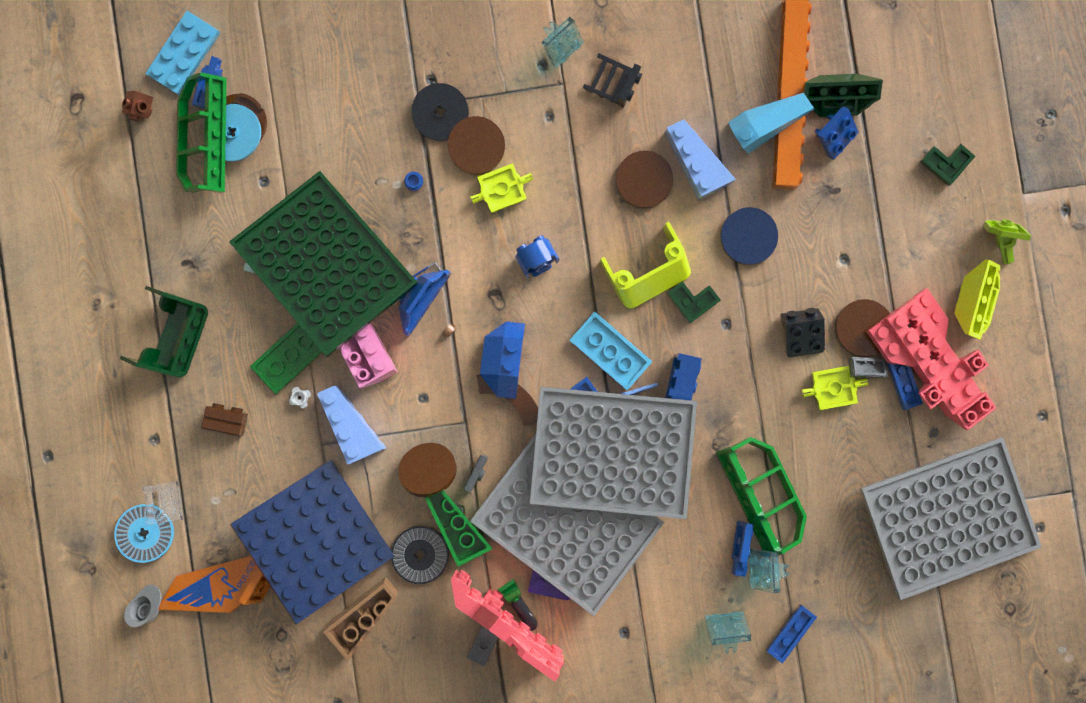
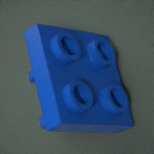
M844 106L834 116L829 114L827 119L830 121L822 130L816 129L814 131L827 156L833 160L843 152L844 148L859 133L849 109Z

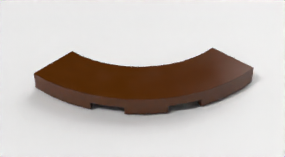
M477 375L479 393L494 394L481 375ZM518 384L516 399H505L516 407L523 420V425L535 424L538 419V406L531 395Z

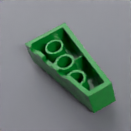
M444 490L432 495V497H424L458 567L492 550V547Z

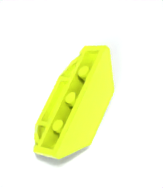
M985 259L964 277L954 312L964 333L976 339H981L982 334L990 326L1000 290V265L991 260Z

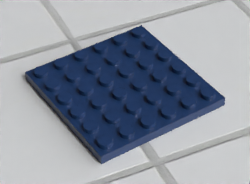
M332 460L230 524L295 625L394 557V554Z

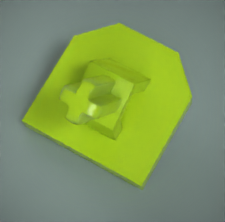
M987 220L983 224V227L988 232L995 234L996 244L1001 250L1003 264H1012L1014 262L1012 247L1015 246L1017 239L1030 241L1031 234L1020 224H1015L1010 220Z

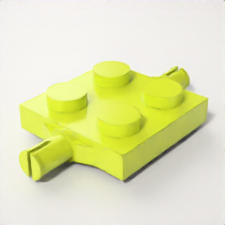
M512 163L477 177L481 186V193L470 197L473 204L484 200L492 214L527 200L523 184L533 181L532 174L520 177Z
M849 366L811 372L813 388L802 389V393H806L802 394L803 398L815 396L818 410L858 403L857 387L868 386V382H866L868 380L867 378L855 380L854 377H850Z

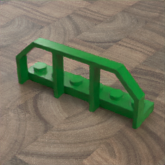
M202 72L189 76L178 97L176 176L185 192H225L227 78ZM205 80V112L197 111L188 115V102L197 82ZM205 118L204 146L187 149L188 123ZM204 152L203 185L193 186L187 175V157Z
M749 437L731 447L717 451V457L749 523L753 524V531L765 556L782 555L800 544L803 539L807 515L774 447ZM747 443L766 451L773 465L771 469L748 481L735 452L736 449ZM776 472L788 499L763 513L762 506L754 494L752 485ZM792 504L798 517L793 541L780 548L779 541L775 538L771 525L766 518Z

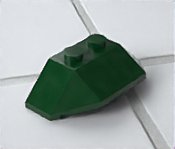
M862 74L819 75L805 82L804 94L813 106V111L819 117H828L829 114L834 116L843 106L848 108L851 115L854 116L859 115L874 102L881 99L883 80Z

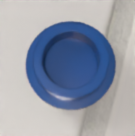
M410 172L405 176L404 183L409 190L417 191L423 186V177L418 172Z

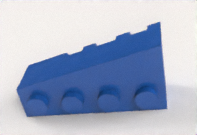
M681 353L674 354L665 398L692 400L693 393L695 394L697 388L696 380L700 373L702 358Z

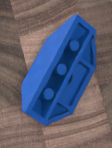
M442 270L422 274L418 278H414L418 283L408 294H405L399 300V312L405 335H411L450 277V271Z
M505 322L484 338L480 375L497 397L516 399L525 324Z

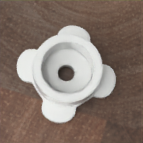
M294 387L289 403L306 408L308 406L307 400L311 396L310 391H303L299 387Z

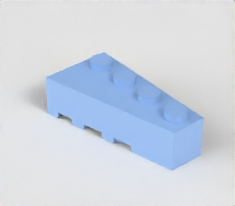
M684 119L666 128L665 135L698 200L732 184L736 180Z
M333 386L317 393L347 464L356 462L386 448L339 386Z

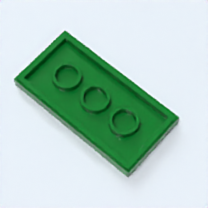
M296 323L260 356L250 368L277 395L311 364L322 351L301 326Z

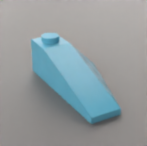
M801 93L744 111L728 123L743 149L749 154L814 110L805 94Z

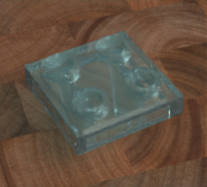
M571 17L566 19L560 26L551 21L549 22L551 28H543L548 37L541 43L551 64L556 68L561 63H564L584 43L575 20Z
M751 549L748 558L751 588L769 593H780L779 579L789 576V572L784 571L789 565L778 563V553Z
M743 612L705 616V623L712 645L723 644L725 653H729L730 648L735 653L738 642L751 641V633Z

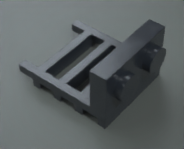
M598 53L597 58L603 60V63L592 86L584 84L583 89L590 91L592 94H597L601 98L608 99L612 103L619 104L624 108L626 102H630L635 91L632 90L634 84L638 85L643 75L640 73L642 66L634 63L633 68H630ZM608 62L614 66L601 92L595 88ZM617 67L624 71L613 95L610 96L606 94V91Z

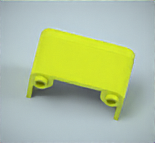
M669 222L663 226V230L670 241L664 251L668 262L634 280L632 274L627 270H620L613 274L605 257L600 259L599 263L624 307L629 309L635 308L681 283L690 276L691 269L684 248Z

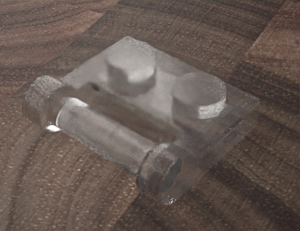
M178 482L142 487V493H145L147 511L146 526L183 520ZM157 491L160 509L159 518H155L153 492Z

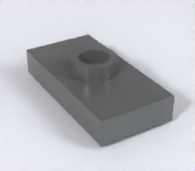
M851 357L848 359L850 377L879 379L888 377L886 360L884 358Z
M480 455L464 487L466 491L471 493L476 481L482 480L486 472L483 470L488 456Z
M481 626L467 658L485 666L498 636Z

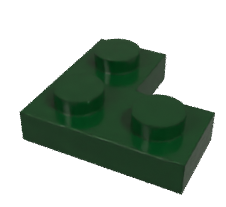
M962 144L958 145L949 157L933 146L920 162L945 184L950 186L976 156Z
M682 281L667 293L689 323H692L721 301L710 285L694 296Z

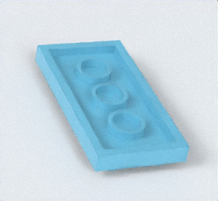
M186 11L145 74L180 95L187 77L195 73L219 36V30Z
M596 312L588 318L569 340L627 391L652 363L646 355Z

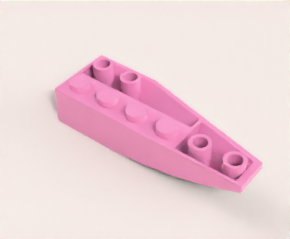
M372 323L368 324L340 347L342 356L359 388L382 382L398 373Z

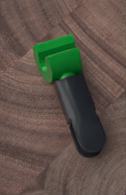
M513 579L498 590L508 603L512 602L511 605L520 619H522V622L530 627V631H534L537 628V620L523 598L519 597L521 592L516 581Z

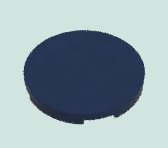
M747 207L733 212L725 220L721 228L720 234L723 250L732 260L740 264L752 265L766 260L774 252L778 243L776 223L769 214L758 208Z

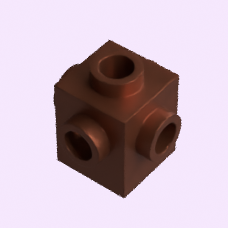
M127 91L126 97L122 102V114L128 115V119L140 122L141 119H148L152 113L153 97L138 91Z

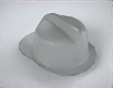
M150 584L145 586L126 607L124 619L130 627L136 628L150 624L157 618L161 602V592L156 585Z

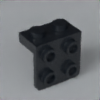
M818 308L788 311L787 313L780 314L781 322L786 329V354L788 357L824 352L825 319Z

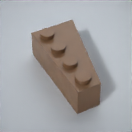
M387 577L374 585L324 627L323 633L347 661L397 598L398 591Z

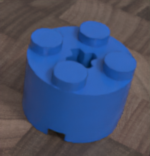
M543 235L535 238L533 243L528 246L524 244L516 249L515 259L526 278H529L530 274L535 277L552 268L551 263L555 261L557 264L560 260L549 239L544 238Z

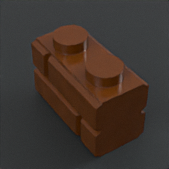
M213 403L212 406L205 407L201 429L243 436L248 413H243L242 408L231 407V410L224 409L222 404Z

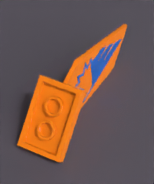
M251 556L176 576L160 603L159 610L232 613L242 604L262 603L270 589V585Z

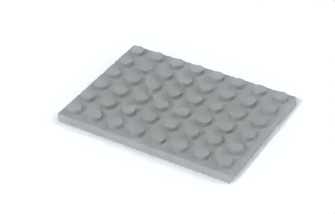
M540 387L530 504L687 519L697 401Z
M535 434L470 522L587 612L595 616L662 527L664 521L657 516L530 504Z
M1002 437L859 488L899 600L1042 547L1004 438Z

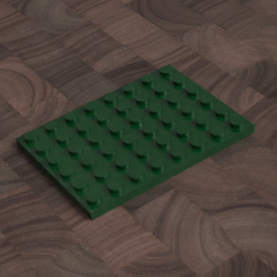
M321 171L317 172L229 241L327 358L418 283Z

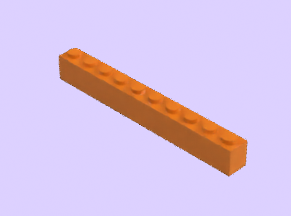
M809 0L782 1L777 101L804 93V85L808 81L805 78V71L808 70L809 60L806 59V52L809 51L810 41H807V34L810 33L811 23L808 22V15L811 14L812 4L809 3ZM805 116L775 135L772 188L796 189L802 183L803 174L800 172V165L803 164L804 155L801 154V146L804 145L805 136L802 135V127H805L806 122Z

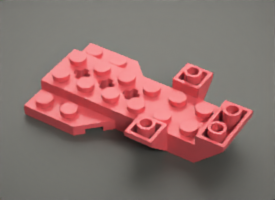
M925 288L866 332L887 363L904 365L915 370L924 383L918 394L929 409L934 408L938 404L948 418L963 429L969 430L996 409L987 393H982L971 378L988 367L989 364L978 349L958 359L946 341L949 319L928 288Z
M455 570L451 577L456 608L505 641L510 647L515 646L517 654L523 660L553 681H556L560 675L559 670L564 664L562 650L554 644L551 646L546 643V638L541 634L536 633L535 635L529 631L530 627L525 623L515 621L513 619L514 616L508 611L504 610L502 612L500 608L504 604V599L499 591L488 589L482 598L481 592L475 588H469L472 582L469 579L470 575L463 570H460V572Z

